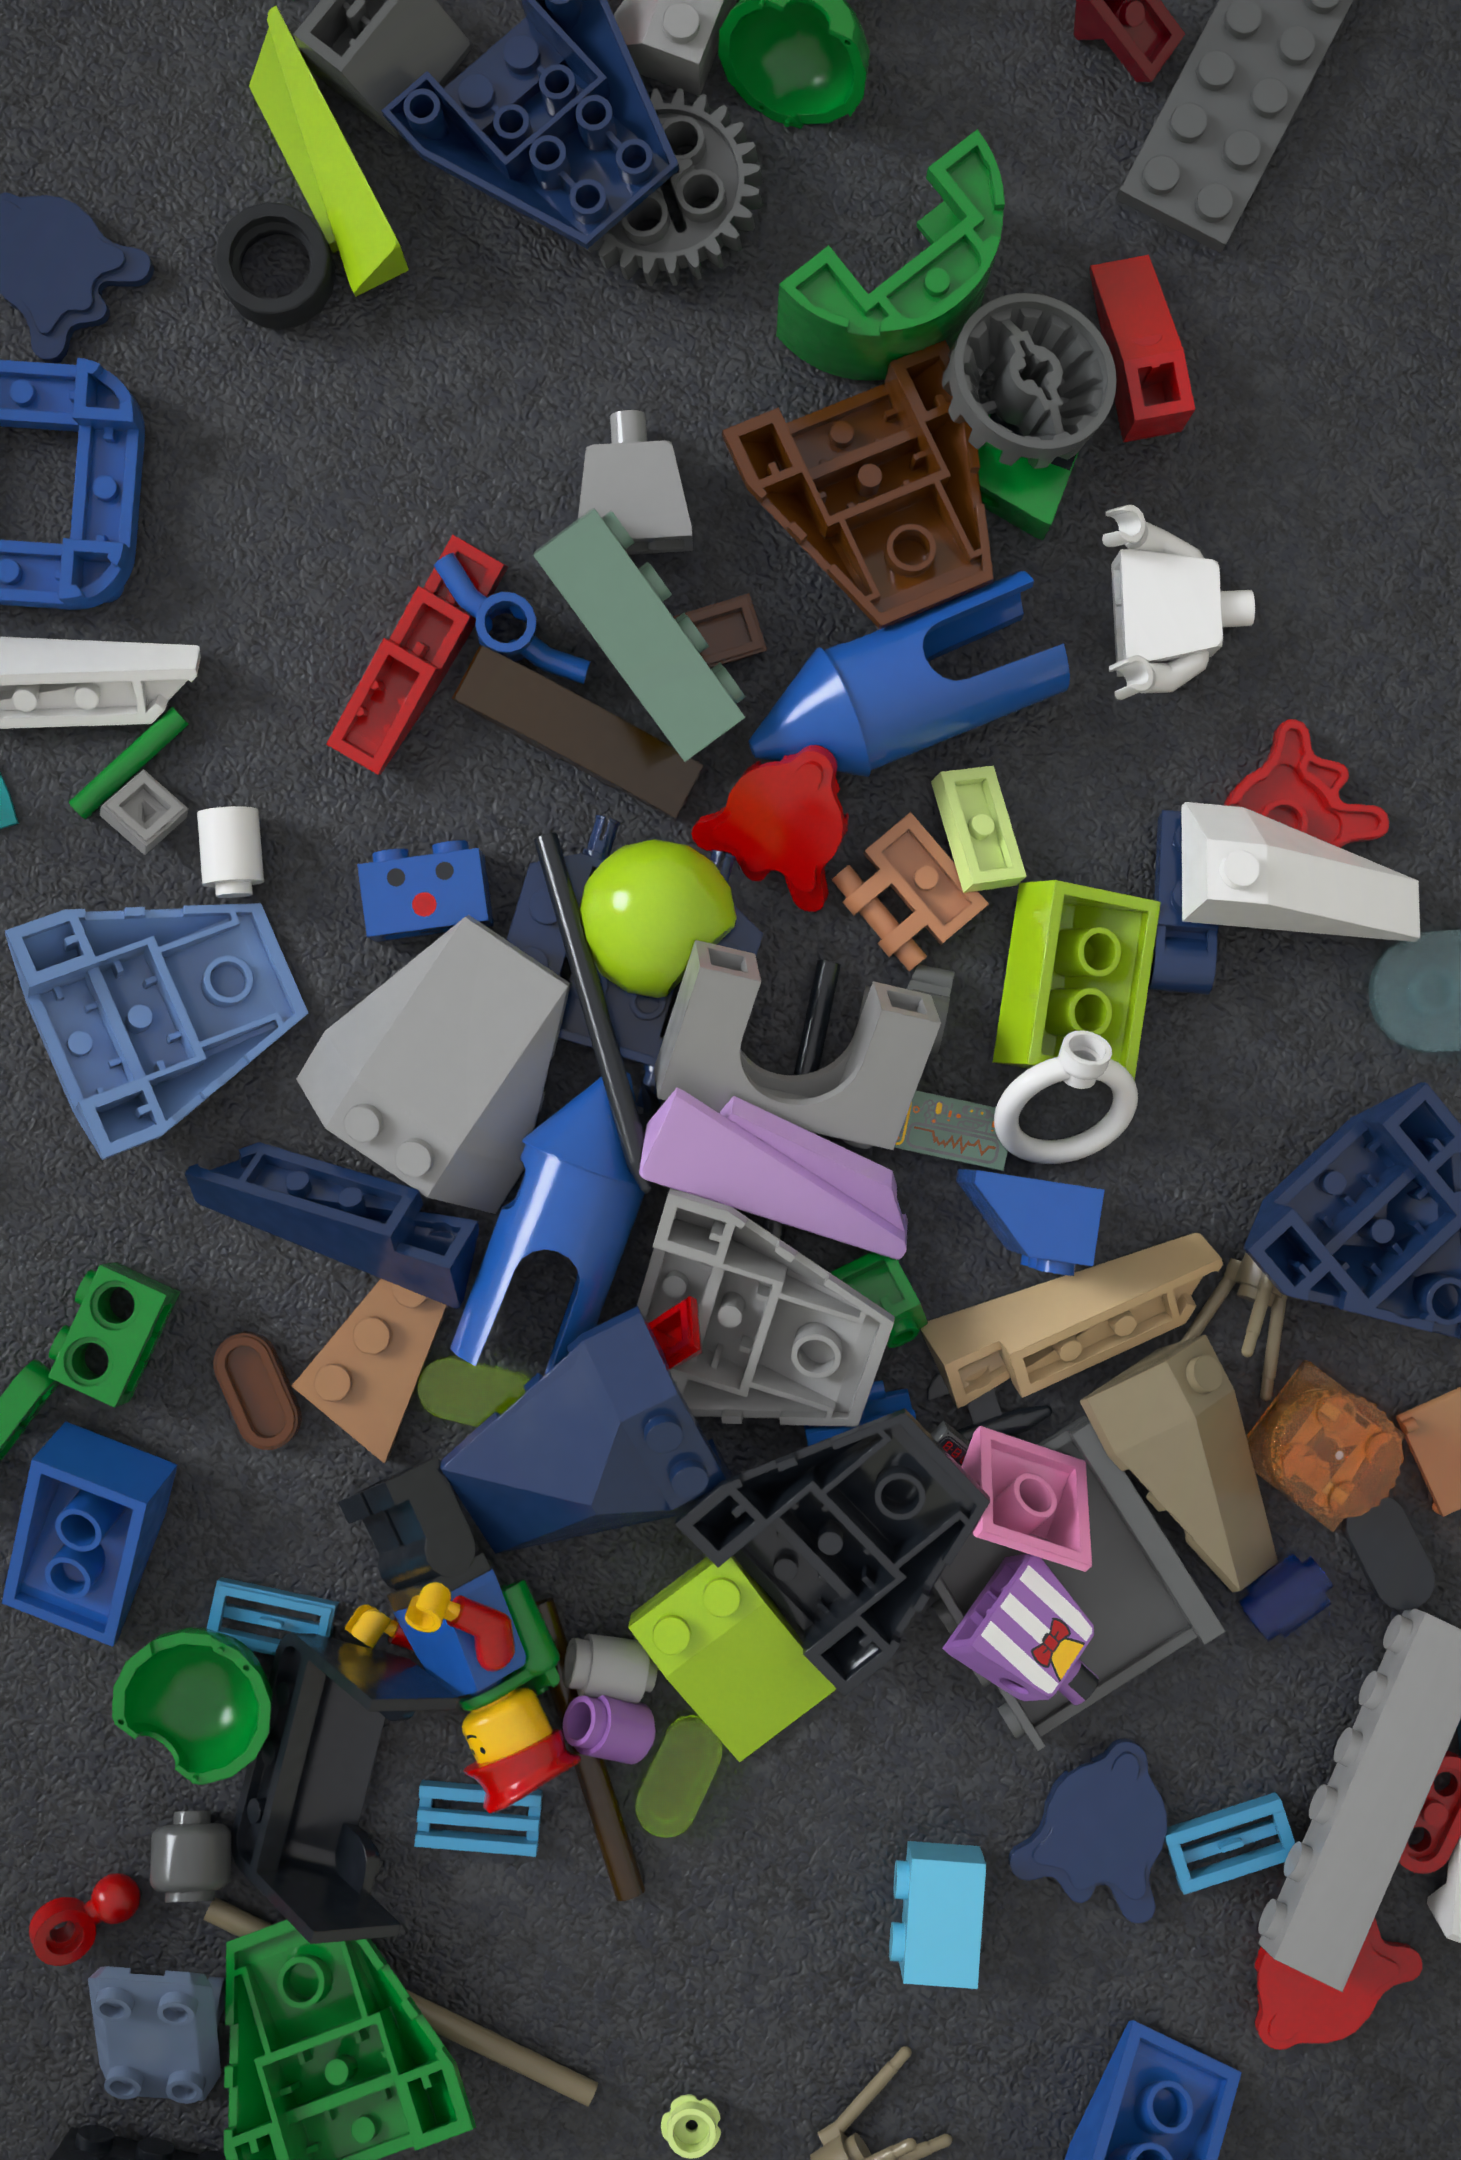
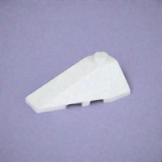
M1185 802L1181 806L1182 922L1416 942L1420 939L1418 880L1244 807Z

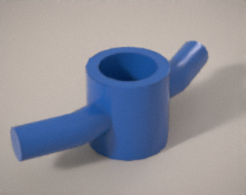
M454 553L442 557L434 564L436 571L458 605L476 619V633L480 645L514 662L526 658L543 671L584 684L591 661L550 648L536 636V616L533 607L525 598L511 592H499L487 598L475 588ZM503 613L512 614L514 618L525 623L526 630L518 640L513 639L508 643H500L489 635L493 627L492 619Z

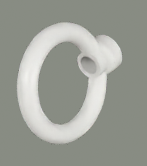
M1082 1030L1067 1034L1063 1039L1058 1057L1045 1060L1029 1068L1006 1088L998 1101L994 1114L995 1132L1006 1150L1018 1158L1029 1162L1061 1164L1085 1158L1102 1150L1124 1132L1137 1108V1087L1127 1069L1111 1059V1046L1103 1037L1093 1032ZM1096 1080L1105 1083L1112 1090L1113 1102L1108 1113L1096 1125L1078 1135L1058 1140H1041L1028 1136L1019 1126L1020 1112L1025 1104L1038 1092L1055 1083L1064 1081L1071 1087L1087 1089L1092 1087Z

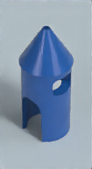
M1021 570L853 641L837 644L825 650L817 647L748 740L753 756L777 762L781 761L785 755L797 754L806 746L818 745L828 749L834 755L837 761V772L869 777L871 770L1067 691L1070 684V671L1064 644L971 678L957 681L942 677L928 663L935 658L1022 620L1024 612L1021 592L1032 588L1034 579L1027 572Z
M626 1072L636 1104L631 1074ZM602 1077L522 1139L525 1146L520 1159L525 1167L524 1177L515 1199L501 1208L450 1346L454 1354L474 1366L478 1363L514 1271L522 1258L531 1252L540 1250L559 1252L568 1257L577 1268V1277L545 1369V1375L568 1355L567 1346L580 1334L597 1325L645 1192L641 1191L627 1167Z

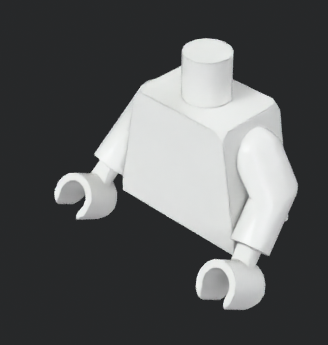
M1125 505L1107 510L1105 515L1116 520L1119 531L1103 534V544L1107 547L1125 544L1129 548L1121 549L1111 564L1116 663L1109 666V672L1116 671L1117 677L1124 676L1127 682L1126 687L1114 692L1115 697L1118 700H1123L1137 693L1174 692L1206 669L1209 657H1212L1222 647V627L1253 625L1255 618L1253 591H1221L1218 562L1213 559H1205L1198 548L1168 531L1146 522L1143 513L1136 506Z

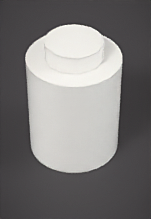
M231 806L198 811L202 885L215 888V894L218 898H238L253 895L252 885L264 882L259 810L253 807Z

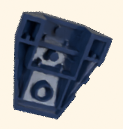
M638 1306L580 1334L567 1346L568 1355L544 1377L537 1373L524 1385L525 1394L503 1414L500 1415L495 1411L440 1461L441 1471L495 1554L679 1516L722 1480L733 1476L713 1439L707 1441L672 1378L665 1354Z

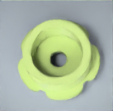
M692 2094L682 2095L673 2100L671 2110L664 2113L661 2121L662 2135L668 2141L672 2150L681 2157L690 2159L701 2157L714 2148L719 2141L721 2129L718 2127L720 2113L716 2105L708 2099L698 2100ZM689 2120H694L698 2126L696 2129L690 2130L686 2127V2123Z

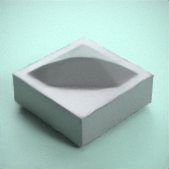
M144 769L107 800L100 809V816L144 855L181 824L188 814V808Z

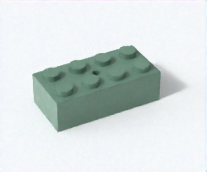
M592 508L537 549L533 556L678 754L686 762L745 718L736 704L746 698V696L720 662L710 669L700 653L708 648L709 645L685 613H682L674 619L665 607L663 601L669 598L672 593L651 564L647 562L638 569L625 550L635 542L615 514L610 511L601 518L595 508Z

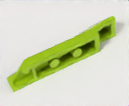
M274 6L268 11L267 22L269 28L249 88L332 253L339 250L350 287L355 297L409 271L390 224L277 6Z

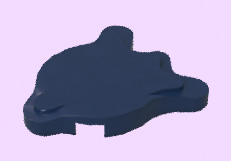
M1 193L0 294L10 306L24 315L30 328L31 348L35 355L44 363L61 362L67 355L71 337L76 330L100 326L108 321L110 310L102 299L103 290L109 286L132 287L145 285L153 276V262L143 250L122 246L104 237L93 219L73 202L61 197L48 195L19 197L11 193Z
M1118 1739L1113 1741L1103 1753L1092 1757V1762L1080 1765L1069 1773L1065 1770L1058 1777L1045 1801L1043 1818L1039 1827L1028 1839L1012 1848L1009 1853L1008 1862L1013 1874L1018 1879L1030 1881L1043 1877H1053L1060 1883L1069 1898L1077 1903L1088 1901L1096 1886L1107 1885L1111 1888L1125 1918L1133 1923H1144L1150 1920L1155 1913L1156 1905L1150 1888L1149 1876L1151 1867L1163 1847L1167 1832V1813L1162 1797L1148 1774L1146 1753L1135 1741Z

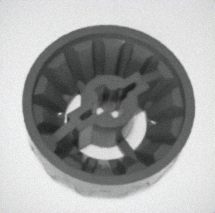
M1033 293L1005 295L984 304L973 313L949 351V364L942 378L943 389L950 396H953L948 409L951 419L958 424L966 421L972 428L968 440L970 444L979 449L988 442L1001 450L999 462L1012 466L1020 457H1025L1028 459V463L1035 469L1048 467L1056 457L1068 460L1081 450L1109 414L1115 398L1117 381L1115 364L1110 349L1094 324L1072 306L1055 298ZM988 368H991L997 380L991 391V401L980 404L978 395L980 378ZM996 412L1007 423L1018 425L1023 435L1014 434L1011 430L995 423L989 417V414Z

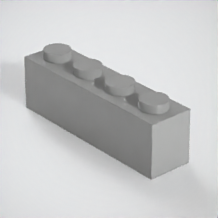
M624 0L614 13V17L639 74L700 96L718 51L719 29L737 0Z

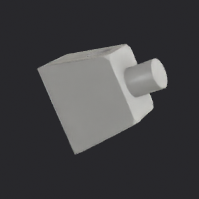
M623 410L612 413L610 415L611 443L593 444L586 447L578 519L592 508H595L601 518L612 511L635 542L625 550L628 555L693 551L692 525L672 442L666 440L647 441L646 414L642 411Z

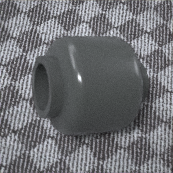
M207 1810L174 1812L173 1825L161 1826L153 1832L151 1838L150 1883L154 1890L165 1893V1903L215 1900V1891L226 1887L231 1878V1830L224 1824L211 1823V1811Z

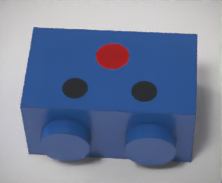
M465 840L447 841L432 845L433 854L409 857L408 849H388L372 853L373 862L357 864L367 937L374 942L446 933L467 915H470L486 927L494 926L486 861L482 851L479 848L469 849L468 841Z

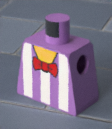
M1031 1554L1004 1558L942 1648L956 1660L1022 1701L1049 1700L1059 1691L1073 1705H1079L1091 1696L1099 1683V1677L1079 1659L1094 1636V1625L1042 1558Z

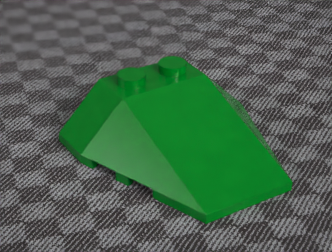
M284 1920L226 1942L225 2025H230L229 2065L225 2066L224 2088H229L228 2128L224 2129L223 2147L226 2160H378L413 2146L416 2151L476 2128L456 2061L371 1939L310 1944L288 1920Z

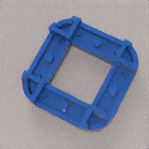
M77 358V365L0 360L1 427L78 432L70 539L63 538L62 544L0 540V605L81 610L113 602L122 595L124 585L129 579L135 563L145 442V424L141 409L134 396L124 384L111 372L105 370L100 363Z

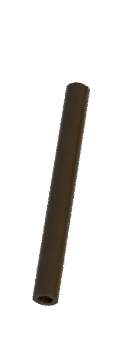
M550 1597L535 1602L560 1654L559 1662L555 1666L560 1681L556 1687L549 1686L563 1729L566 1709L579 1695L577 1689L565 1688L563 1683V1668L568 1643L554 1599ZM567 1742L570 1753L581 1757V1761L574 1767L616 1900L626 1901L644 1893L645 1887L605 1760L582 1755L574 1746Z

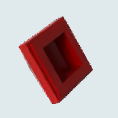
M687 1297L648 1323L665 1354L670 1370L703 1353L697 1299L694 1297Z

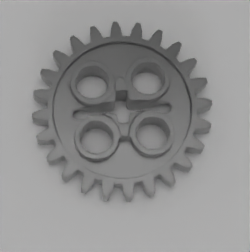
M657 88L652 90L650 100L672 150L686 144L695 146L687 154L675 155L679 164V170L667 180L675 194L679 212L687 228L682 233H678L675 230L663 193L659 187L589 247L588 251L593 252L600 249L599 255L606 269L615 265L620 260V268L626 280H629L639 268H642L648 286H653L659 271H667L670 282L673 286H677L680 279V269L688 267L692 275L699 280L702 279L700 262L708 259L718 268H722L724 263L720 249L723 246L738 252L742 249L740 235L736 229L744 231L754 230L753 213L749 210L762 207L760 190L756 187L763 184L760 165L754 164L758 161L755 143L746 142L747 136L742 121L730 125L728 107L723 105L710 115L709 103L705 94H701L692 106H688L682 88L677 89L671 103H663L662 96ZM707 196L716 199L713 204L706 208L699 209L691 206L694 201L701 197ZM646 219H657L660 221L651 230L639 231L635 229L640 222Z

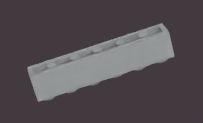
M1415 1608L1404 1610L1402 1615H1396L1385 1632L1383 1646L1387 1649L1378 1671H1372L1362 1684L1358 1699L1359 1704L1362 1705L1353 1728H1346L1337 1741L1334 1750V1761L1337 1764L1328 1785H1321L1314 1794L1309 1808V1818L1312 1821L1303 1842H1296L1290 1849L1284 1865V1875L1287 1878L1277 1900L1271 1899L1268 1902L1259 1921L1258 1930L1261 1938L1258 1944L1271 1957L1343 1992L1461 1719V1629Z

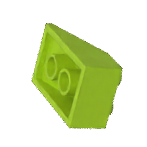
M734 1556L730 1557L718 1568L708 1557H705L631 1613L628 1626L630 1631L664 1677L739 1762L836 1690L834 1685L803 1655V1641L766 1591L743 1569Z

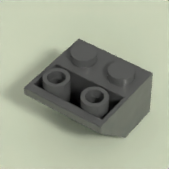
M320 0L293 34L298 49L309 70L398 140L402 136L383 116L381 110L426 71L443 86L473 49L470 40L436 0Z

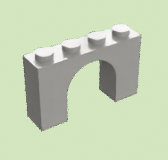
M695 940L654 1066L658 1099L667 1100L673 1091L679 1088L713 1110L721 1112L730 1099L736 1096L814 1134L840 1138L847 1144L857 1148L868 1149L877 1146L894 1150L941 1025L932 996L873 981L853 1038L846 1050L835 1061L818 1071L808 1074H776L753 1063L741 1049L742 1038L761 984L756 955Z

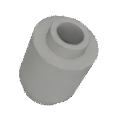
M587 1634L584 1639L572 1638L568 1644L563 1668V1683L565 1688L577 1689L579 1696L597 1698L605 1695L637 1704L642 1699L644 1692H652L657 1678L658 1667L638 1640Z

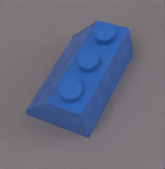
M958 1169L956 1182L1007 1250L1022 1254L1020 1265L1034 1268L1037 1271L1074 1276L1076 1264L1093 1267L1104 1189L980 1170Z

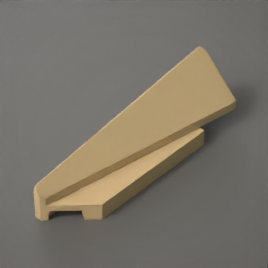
M1192 1233L1075 1272L1074 1276L1065 1275L930 1320L926 1326L921 1328V1331L957 1408L969 1404L1010 1378L1020 1396L1024 1398L1185 1324L1196 1308V1304L1191 1296L1203 1276L1214 1271L1219 1272L1223 1262L1220 1255L1200 1233Z

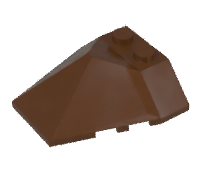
M946 340L890 362L884 384L791 422H785L778 407L722 430V437L747 490L880 630L991 584L994 579L985 504H982L978 471L980 463L978 449L968 442L972 432V428L965 421L958 424L951 419L948 409L953 396H950L942 386L943 374L950 359L948 356L950 349Z

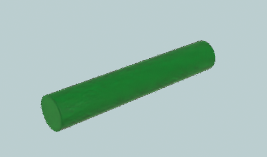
M172 706L68 802L70 806L86 820L181 733L189 723Z

